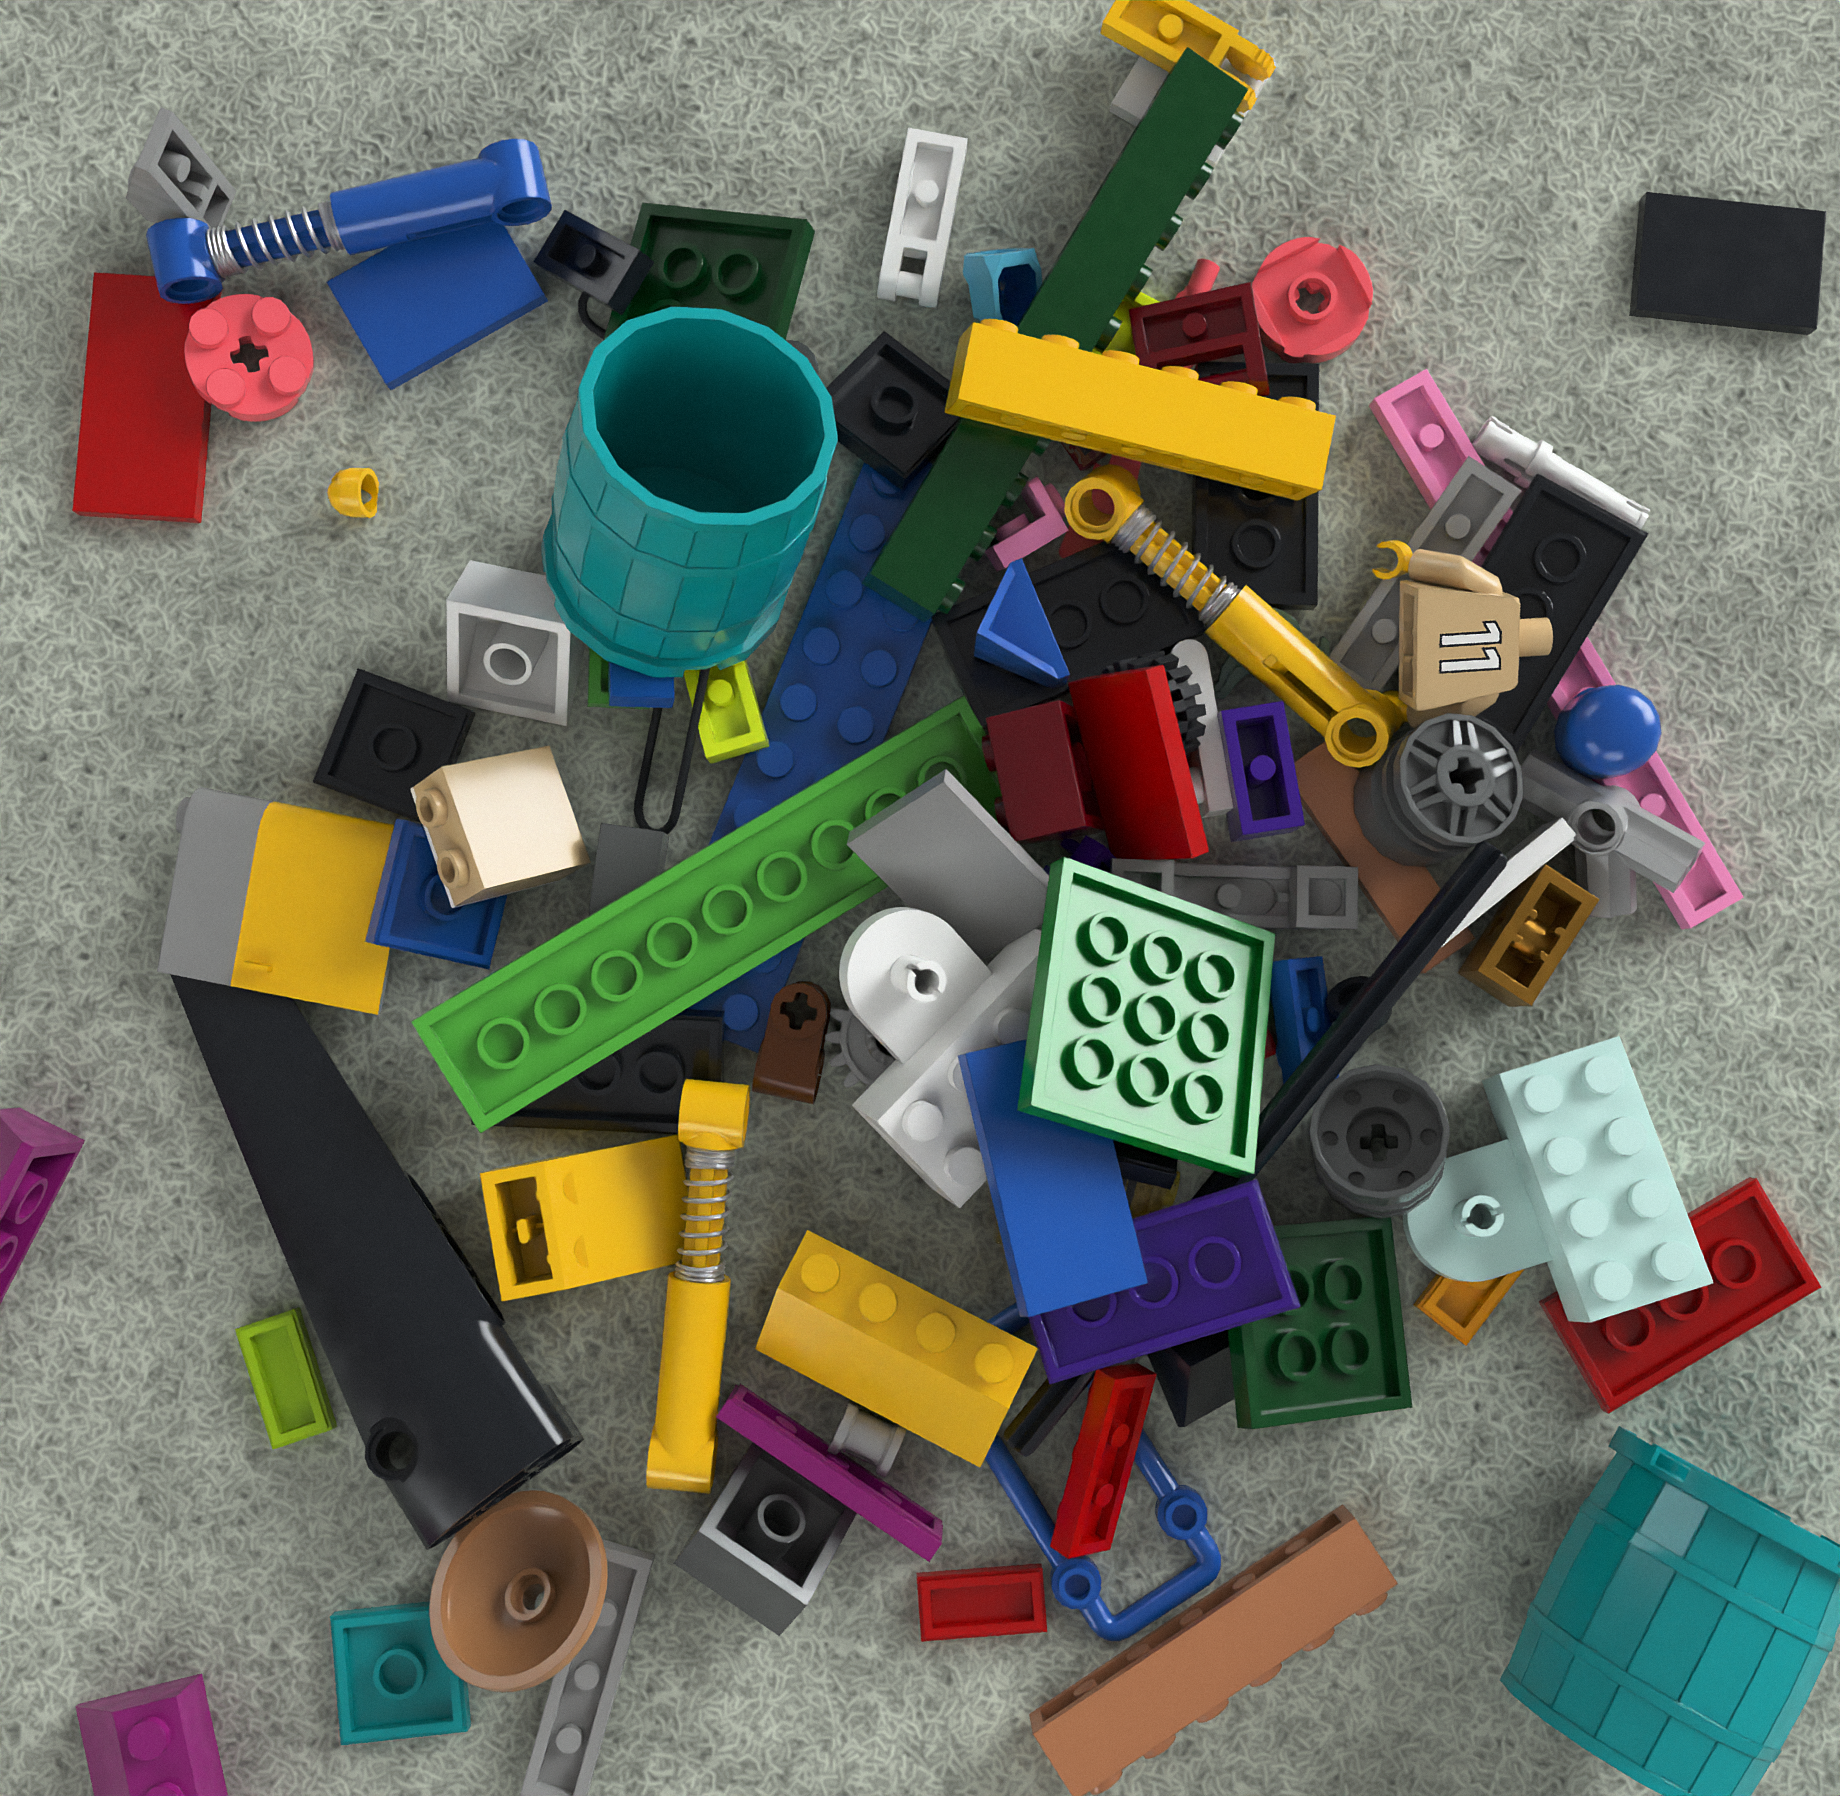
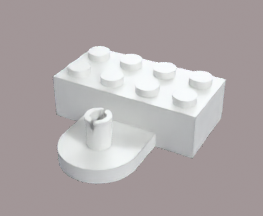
M910 907L890 908L870 916L855 929L844 947L840 960L839 981L846 1004L861 1023L896 1059L852 1106L932 1190L958 1208H961L982 1186L987 1177L958 1055L1027 1039L1041 930L1035 928L1011 942L986 966L956 931L941 918Z

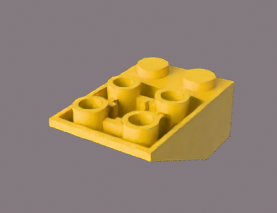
M678 1134L500 1167L480 1173L502 1302L566 1290L673 1265L682 1259V1254H679L677 1249L683 1248L684 1237H681L678 1233L685 1230L686 1220H683L680 1215L686 1213L687 1203L683 1202L682 1198L688 1196L689 1187L683 1183L687 1176Z

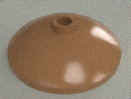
M537 1490L520 1491L510 1494L456 1533L437 1567L429 1604L430 1627L436 1649L447 1667L456 1676L469 1684L488 1691L516 1692L534 1687L550 1679L568 1665L579 1653L599 1619L604 1604L608 1579L604 1544L598 1529L590 1517L577 1505L554 1493ZM544 1591L543 1599L535 1609V1601L538 1595Z

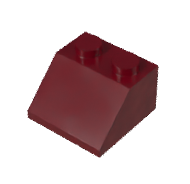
M1056 700L986 718L989 735L982 736L983 755L991 773L997 772L1002 796L996 797L994 801L996 818L998 823L1010 833V836L1018 844H1034L1106 831L1078 725V716L1073 706L1061 700Z

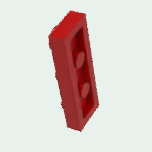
M1139 1363L1098 1369L1087 1394L1088 1402L1079 1437L1072 1451V1464L1063 1498L1057 1509V1521L1050 1544L1051 1548L1067 1559L1111 1549L1157 1376L1155 1372Z

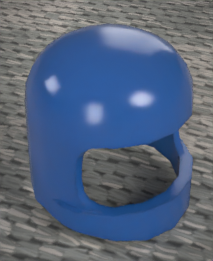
M1623 685L1588 688L1576 694L1558 715L1554 729L1555 748L1563 763L1583 776L1595 780L1626 775L1642 767L1657 750L1662 734L1660 715L1652 701L1637 689Z

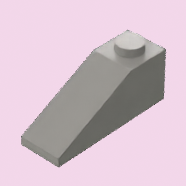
M160 107L140 157L130 171L126 199L147 221L152 223L173 218H193L203 221L211 230L213 227L216 229L218 226L222 227L237 191L172 111Z

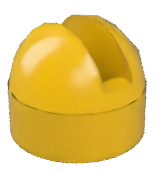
M348 468L338 471L333 476L332 483L327 489L330 504L340 514L349 517L372 518L377 513L379 482L375 472L370 468ZM361 489L371 495V500L365 504L362 503Z

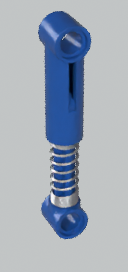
M507 139L488 145L481 150L478 158L331 192L330 202L328 200L326 203L323 201L322 203L319 202L318 210L308 212L303 206L301 214L291 216V213L286 210L284 218L275 220L274 216L269 214V221L258 223L253 218L252 225L242 227L240 223L236 222L235 229L230 230L225 225L222 227L218 226L217 229L213 227L211 230L206 223L193 218L166 219L148 228L146 238L160 297L168 302L191 304L214 298L222 291V283L227 276L245 274L251 265L262 270L265 262L270 261L278 266L282 258L285 257L295 262L298 254L303 253L306 257L311 258L314 250L318 249L327 255L331 246L337 252L339 249L343 251L345 248L351 256L494 221L504 226L528 225L546 217L552 210V204L538 147L534 142L526 139Z

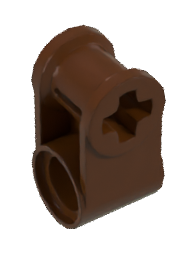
M798 981L783 987L774 996L770 1007L765 1037L760 1045L752 1083L753 1092L814 1105L821 1076H818V1074L822 1075L825 1059V1034H827L831 1017V1001L827 992L820 985L810 981ZM801 993L808 995V1006L817 1009V1016L806 1019L802 1027L795 1025V1014L786 1011V1003L798 1000Z

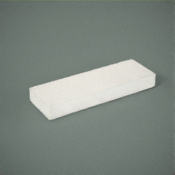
M1563 818L1542 824L1505 854L1508 861L1504 870L1442 947L1575 840L1573 837L1576 836V833Z

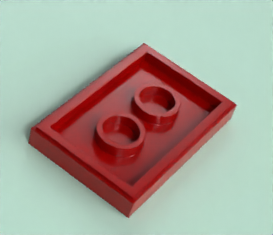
M1157 665L1084 677L1068 682L1098 805L1106 828L1105 832L1110 852L1117 859L1143 860L1189 859L1209 852L1164 666Z

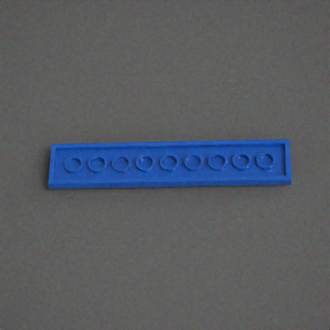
M864 462L761 716L769 747L745 754L709 845L885 741L932 625V619L929 618L926 622L921 621L862 584V581L932 467V463L929 462L901 491ZM806 937L687 1009L725 1011L724 1040L759 1053L760 1045L765 1037L771 1003L774 996L787 985Z

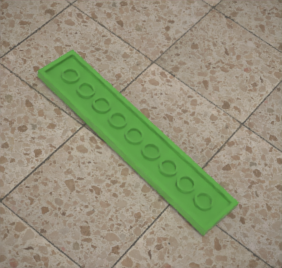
M965 696L953 700L413 1019L411 1023L480 1134L889 887L846 845L849 833L943 770L947 769L997 821L994 801L996 797L1002 796L997 772L991 773L986 765L982 750V736H985L986 733Z

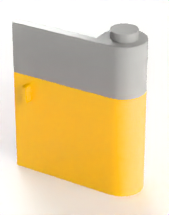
M204 787L196 789L191 797L183 798L177 810L176 829L178 833H181L157 972L375 1015L381 1014L393 948L365 942L394 825Z

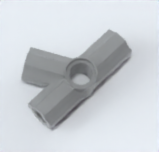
M1536 749L1528 755L1521 766L1523 798L1520 807L1547 822L1563 818L1576 833V836L1573 837L1575 840L1571 842L1575 846L1576 884L1600 899L1589 917L1612 918L1635 912L1637 909L1636 872L1674 893L1702 852L1705 842L1641 808L1635 796L1625 788L1616 785L1602 786ZM1592 809H1601L1610 814L1615 822L1616 830L1606 831L1601 829L1593 819Z

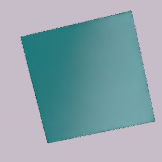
M430 1601L335 1611L330 1616L341 1745L468 1732L470 1729L471 1717L468 1683L456 1676L447 1667L436 1649L430 1627Z

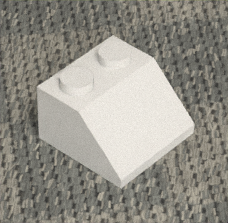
M472 560L469 561L446 599L448 702L563 726L568 725L586 644L566 628L554 606L556 597L549 587L545 575Z

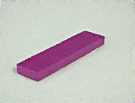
M741 1383L739 1386L735 1385L716 1418L930 1562L942 1544L943 1525L941 1519L841 1451L837 1455L827 1452L829 1443Z

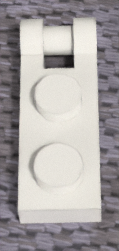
M908 128L879 276L878 299L895 302L897 296L918 299L919 306L937 309L967 152L968 138ZM910 257L926 260L923 275L901 271L903 258Z
M1185 639L1178 642L1170 654L1179 658L1177 668L1187 665L1193 674L1187 680L1189 685L1198 683L1202 691L1201 694L1194 696L1196 704H1205L1206 715L1197 718V721L1206 725L1204 735L1197 737V740L1201 743L1196 751L1190 752L1193 767L1189 768L1197 803L1200 806L1201 817L1224 815L1233 809L1208 654L1200 642L1193 639Z

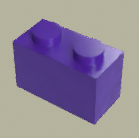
M1284 701L1220 711L1217 717L1233 809L1226 813L1230 841L1237 842L1292 833L1305 826Z

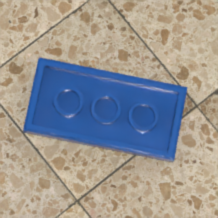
M1027 1039L958 1055L1020 1317H1032L1148 1283L1113 1140L1017 1111Z

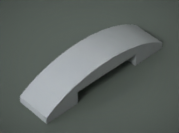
M1110 859L1111 874L1262 929H1358V867L1315 865L1279 867L1174 863L1172 860Z

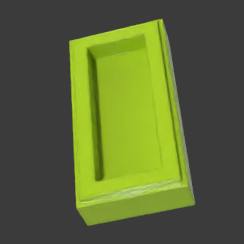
M300 1307L235 1329L272 1450L337 1427Z

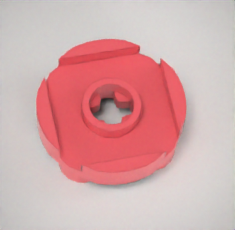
M1300 237L1285 242L1269 253L1252 282L1261 341L1268 349L1277 353L1282 360L1288 363H1320L1341 355L1354 344L1368 320L1369 308L1372 305L1373 287L1369 273L1358 256L1340 244L1336 249L1329 244L1318 243L1320 238ZM1306 288L1311 295L1320 292L1324 296L1325 300L1318 307L1319 313L1311 314L1307 310L1302 311L1296 303L1300 298L1299 289Z
M253 294L230 295L210 303L206 308L197 311L191 317L189 333L184 348L186 366L195 389L209 404L212 403L218 409L228 412L229 416L242 421L260 422L280 417L288 413L298 403V398L306 391L308 382L310 383L313 374V350L304 326L281 300ZM253 344L255 349H264L268 357L259 360L260 370L248 372L244 363L233 364L232 356L240 353V346Z

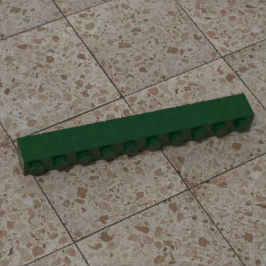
M1186 47L1166 76L1016 325L1018 327V334L1041 339L1044 335H1061L1076 340L1079 343L1078 349L1092 352L1095 349L1101 354L1105 351L1122 323L1121 320L1113 315L1123 298L1125 297L1133 302L1152 274L1153 270L1144 263L1153 248L1157 247L1164 251L1182 224L1184 218L1176 214L1175 211L1184 196L1186 195L1191 200H1194L1213 172L1214 167L1205 161L1214 146L1217 145L1224 150L1240 127L1244 116L1238 113L1236 109L1247 93L1248 88ZM961 417L863 579L862 584L923 622L931 618L937 610L947 614L966 584L957 576L967 559L970 557L978 562L997 533V529L989 525L1000 504L1010 509L1025 487L1029 477L1020 471L1031 452L1041 457L1052 440Z

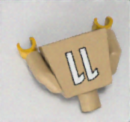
M1399 540L1383 541L1377 544L1376 547L1393 549L1398 556V564L1393 571L1385 568H1372L1374 575L1380 579H1392L1409 573L1411 579L1400 581L1399 691L1389 690L1382 693L1395 706L1397 723L1394 732L1405 722H1408L1411 727L1416 728L1426 720L1447 713L1472 715L1475 717L1493 705L1499 693L1516 688L1518 684L1519 657L1550 654L1553 644V631L1550 620L1547 617L1520 619L1519 598L1503 592L1502 585L1497 576L1463 556L1418 549L1412 553L1410 547L1405 542Z

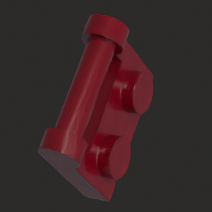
M1251 282L1129 309L1135 353L1139 358V365L1161 370L1166 366L1184 367L1244 354L1246 368L1198 378V380L1219 386L1221 383L1228 381L1242 382L1258 389V396L1270 395Z

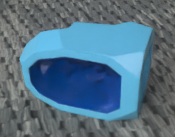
M1006 248L964 255L963 276L969 285L973 318L979 322L983 319H999L1017 325L1042 284V271L1035 249Z

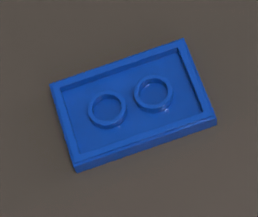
M495 221L389 246L327 281L329 288L390 390L397 388L548 302L504 225L497 224Z

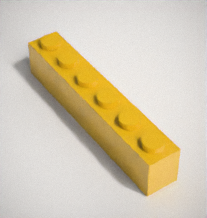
M983 319L980 323L973 322L959 338L944 413L1297 501L1322 490L1336 416L1316 411V404L1310 400L1299 397H1282L1278 401L1257 395L1258 389L1242 382L1228 381L1221 383L1220 386L1198 380L1199 374L1196 371L1179 366H1166L1161 370L1139 365V358L1127 352L1109 350L1102 352V355L1078 349L1079 343L1076 340L1061 335H1044L1041 339L1018 334V327L1016 325L999 319Z

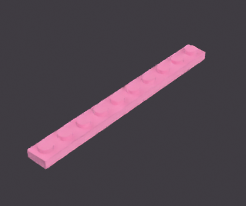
M1427 369L1375 397L1370 403L1371 411L1430 509L1433 508L1468 456L1484 465ZM1511 508L1508 509L1472 560L1476 565H1482L1513 513ZM1586 637L1547 702L1556 720L1560 712L1576 694L1588 688L1616 685L1588 637ZM1656 751L1646 764L1626 775L1606 779H1592L1602 786L1616 785L1627 789L1635 796L1641 808L1705 842L1695 864L1674 893L1653 882L1681 930L1690 929L1744 898Z

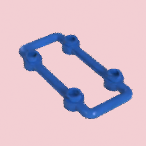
M1017 1302L986 1321L1011 1335L1030 1323L1028 1317H1020ZM1092 1379V1381L1088 1384V1386H1087L1088 1389H1089L1091 1383L1093 1382V1379ZM1142 1428L1134 1462L1158 1498L1155 1505L1157 1521L1168 1536L1186 1542L1196 1558V1562L1118 1614L1112 1615L1099 1595L1101 1591V1577L1094 1561L1086 1555L1084 1557L1079 1556L1067 1559L1050 1547L1055 1523L998 1433L996 1434L985 1457V1461L1051 1564L1050 1584L1055 1598L1065 1607L1079 1609L1090 1628L1099 1637L1107 1641L1127 1639L1209 1586L1217 1578L1221 1569V1554L1217 1544L1205 1527L1207 1508L1204 1500L1192 1487L1177 1483Z

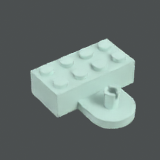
M1620 1036L1506 1071L1483 1080L1482 1083L1502 1141L1446 1158L1442 1178L1430 1198L1409 1213L1403 1214L1404 1232L1411 1249L1425 1266L1445 1278L1462 1282L1487 1281L1547 1262L1568 1321L1594 1322L1713 1284L1712 1277Z

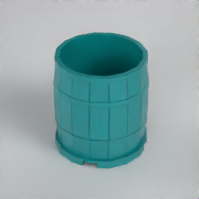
M669 307L627 320L594 348L578 388L576 405L562 437L563 444L556 469L554 493L551 498L552 514L544 531L541 544L543 572H546V581L556 597L554 606L566 628L606 661L651 677H683L685 670H706L716 665L719 670L745 661L775 630L788 589L803 556L810 532L813 530L826 490L828 469L838 442L832 397L806 356L769 327L728 311L710 308Z
M1618 1426L1608 1446L1615 1450L1616 1454L1591 1494L1585 1498L1579 1507L1578 1514L1554 1555L1540 1588L1530 1603L1526 1622L1500 1681L1515 1698L1546 1723L1599 1759L1663 1796H1751L1771 1763H1774L1782 1752L1781 1748L1804 1708L1829 1652H1832L1836 1640L1835 1635L1840 1624V1544L1822 1534L1819 1537L1791 1522V1517L1664 1448L1654 1443L1651 1445L1638 1438L1635 1433Z

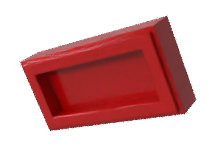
M1041 1563L917 1573L921 1642L1047 1632L1043 1568Z

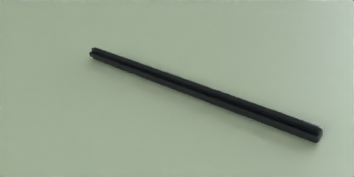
M1485 841L1478 843L1263 1109L1259 1115L1254 1174L1237 1178L1213 1171L1191 1200L1254 1180L1317 1102L1326 1087L1338 1076L1504 870L1508 858L1499 849ZM1096 1370L1049 1384L1047 1378L1004 1431L1003 1438L1010 1447L1025 1457L1034 1453L1092 1381Z

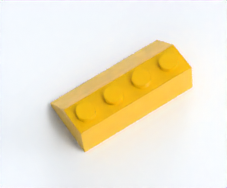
M809 1230L806 1231L776 1290L755 1350L978 1467H981L1038 1349Z

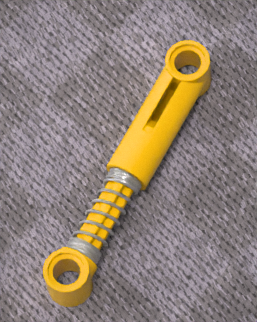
M1107 464L1099 466L1070 488L1065 498L1064 512L1073 530L1087 539H1103L1107 544L1112 541V543H1115V546H1119V550H1123V553L1131 551L1136 555L1135 564L1144 562L1149 567L1148 575L1156 573L1162 578L1161 586L1169 584L1174 589L1173 597L1181 595L1187 600L1186 608L1194 606L1200 611L1199 620H1203L1204 624L1207 623L1208 627L1204 633L1325 738L1327 749L1335 760L1346 766L1360 768L1370 766L1382 757L1394 734L1397 723L1395 706L1389 698L1377 690L1365 689L1251 588L1245 585L1242 590L1237 589V585L1234 586L1233 582L1226 585V576L1218 578L1213 573V565L1206 567L1199 561L1201 559L1200 553L1193 556L1186 550L1188 542L1179 544L1174 539L1175 531L1167 533L1161 528L1162 519L1154 522L1156 515H1153V512L1143 505L1145 500L1141 497L1138 481L1130 471L1119 465ZM1093 489H1101L1110 495L1114 503V514H1104L1095 507L1092 500ZM1353 718L1365 719L1375 728L1376 735L1367 738L1360 737L1349 729L1347 721Z
M686 1079L683 1085L679 1110L678 1140L688 1147L686 1149L687 1154L685 1155L687 1159H685L686 1163L684 1165L690 1168V1178L683 1181L685 1185H689L688 1196L682 1198L683 1202L687 1203L686 1213L680 1215L683 1220H686L685 1230L678 1233L681 1237H684L683 1248L677 1249V1252L682 1254V1259L675 1263L677 1266L675 1268L676 1271L670 1272L667 1279L656 1416L647 1459V1488L711 1494L719 1439L716 1416L719 1407L731 1279L725 1275L724 1271L726 1261L721 1257V1252L728 1247L727 1243L722 1239V1235L729 1230V1226L724 1222V1217L731 1213L730 1208L725 1205V1202L732 1196V1192L727 1188V1183L734 1178L733 1174L728 1170L735 1166V1151L738 1148H743L745 1144L750 1107V1085Z

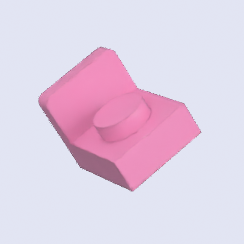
M1038 476L1028 481L1021 492L1035 520L1030 523L1025 513L997 528L995 537L998 543L985 551L996 571L1007 568L1010 562L1024 558L1069 531L1063 521L1066 515L1064 512L1065 503L1051 483L1043 486Z

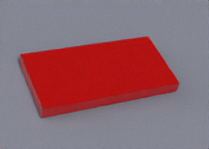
M94 272L73 512L80 516L201 523L212 403L209 404L195 389L186 366L184 348L189 333L191 317L197 311L206 308L210 303L220 299L221 292L214 298L203 302L178 304L168 302L160 297L155 276Z
M1749 1177L1688 1213L1713 1284L1594 1322L1568 1321L1557 1291L1539 1301L1604 1412L1611 1413L1821 1288L1820 1283L1757 1178Z

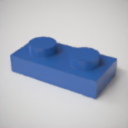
M1323 956L1273 961L1270 1003L1274 1011L1278 1041L1276 1057L1282 1070L1283 1084L1332 1025L1326 1006L1328 992Z

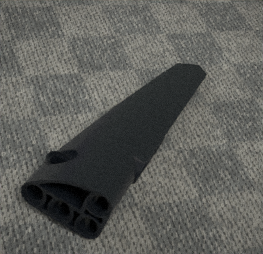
M171 975L264 1209L364 1442L365 1460L368 1468L376 1477L385 1481L426 1550H429L456 1534L568 1454L584 1438L550 1385L540 1383L503 1328L506 1322L497 1304L424 1191L414 1178L401 1168L293 998ZM405 1433L412 1439L414 1455L411 1462L405 1468L399 1470L390 1461L389 1448L397 1436Z

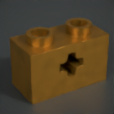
M1543 865L1508 893L1457 973L1508 1007L1532 1006L1600 899L1548 865Z

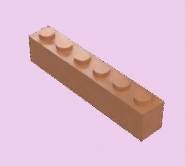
M1342 1504L1031 1712L1029 1716L1032 1733L1072 1796H1083L1089 1791L1092 1795L1100 1794L1111 1788L1120 1779L1123 1773L1122 1769L1141 1756L1145 1759H1150L1167 1750L1175 1741V1734L1195 1720L1198 1723H1204L1218 1716L1229 1703L1228 1698L1247 1685L1257 1687L1270 1681L1281 1670V1662L1301 1649L1303 1651H1311L1325 1644L1333 1636L1336 1625L1354 1613L1357 1616H1362L1377 1609L1387 1599V1591L1398 1583L1355 1517Z

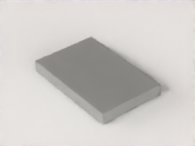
M947 769L866 820L849 833L846 845L910 908L928 912L944 920L981 960L1041 926L1043 923L1049 875Z

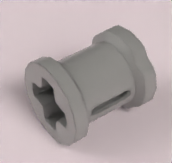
M849 1399L832 1436L827 1452L837 1455L840 1451L850 1454L876 1466V1474L885 1478L896 1458L907 1429L896 1423L893 1425L859 1409V1404Z

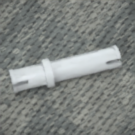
M1493 416L1489 417L1472 443L1478 455L1492 461L1514 475V482L1523 488H1527L1533 477L1538 473L1639 529L1642 528L1648 518L1647 514L1650 512V509L1626 498L1583 470L1564 461L1561 457L1552 453L1553 446L1545 441L1540 440L1538 443H1535L1510 429L1509 426L1498 421Z

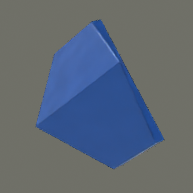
M1020 558L1010 562L976 634L974 656L1055 690L1066 685L1070 673L1023 559Z

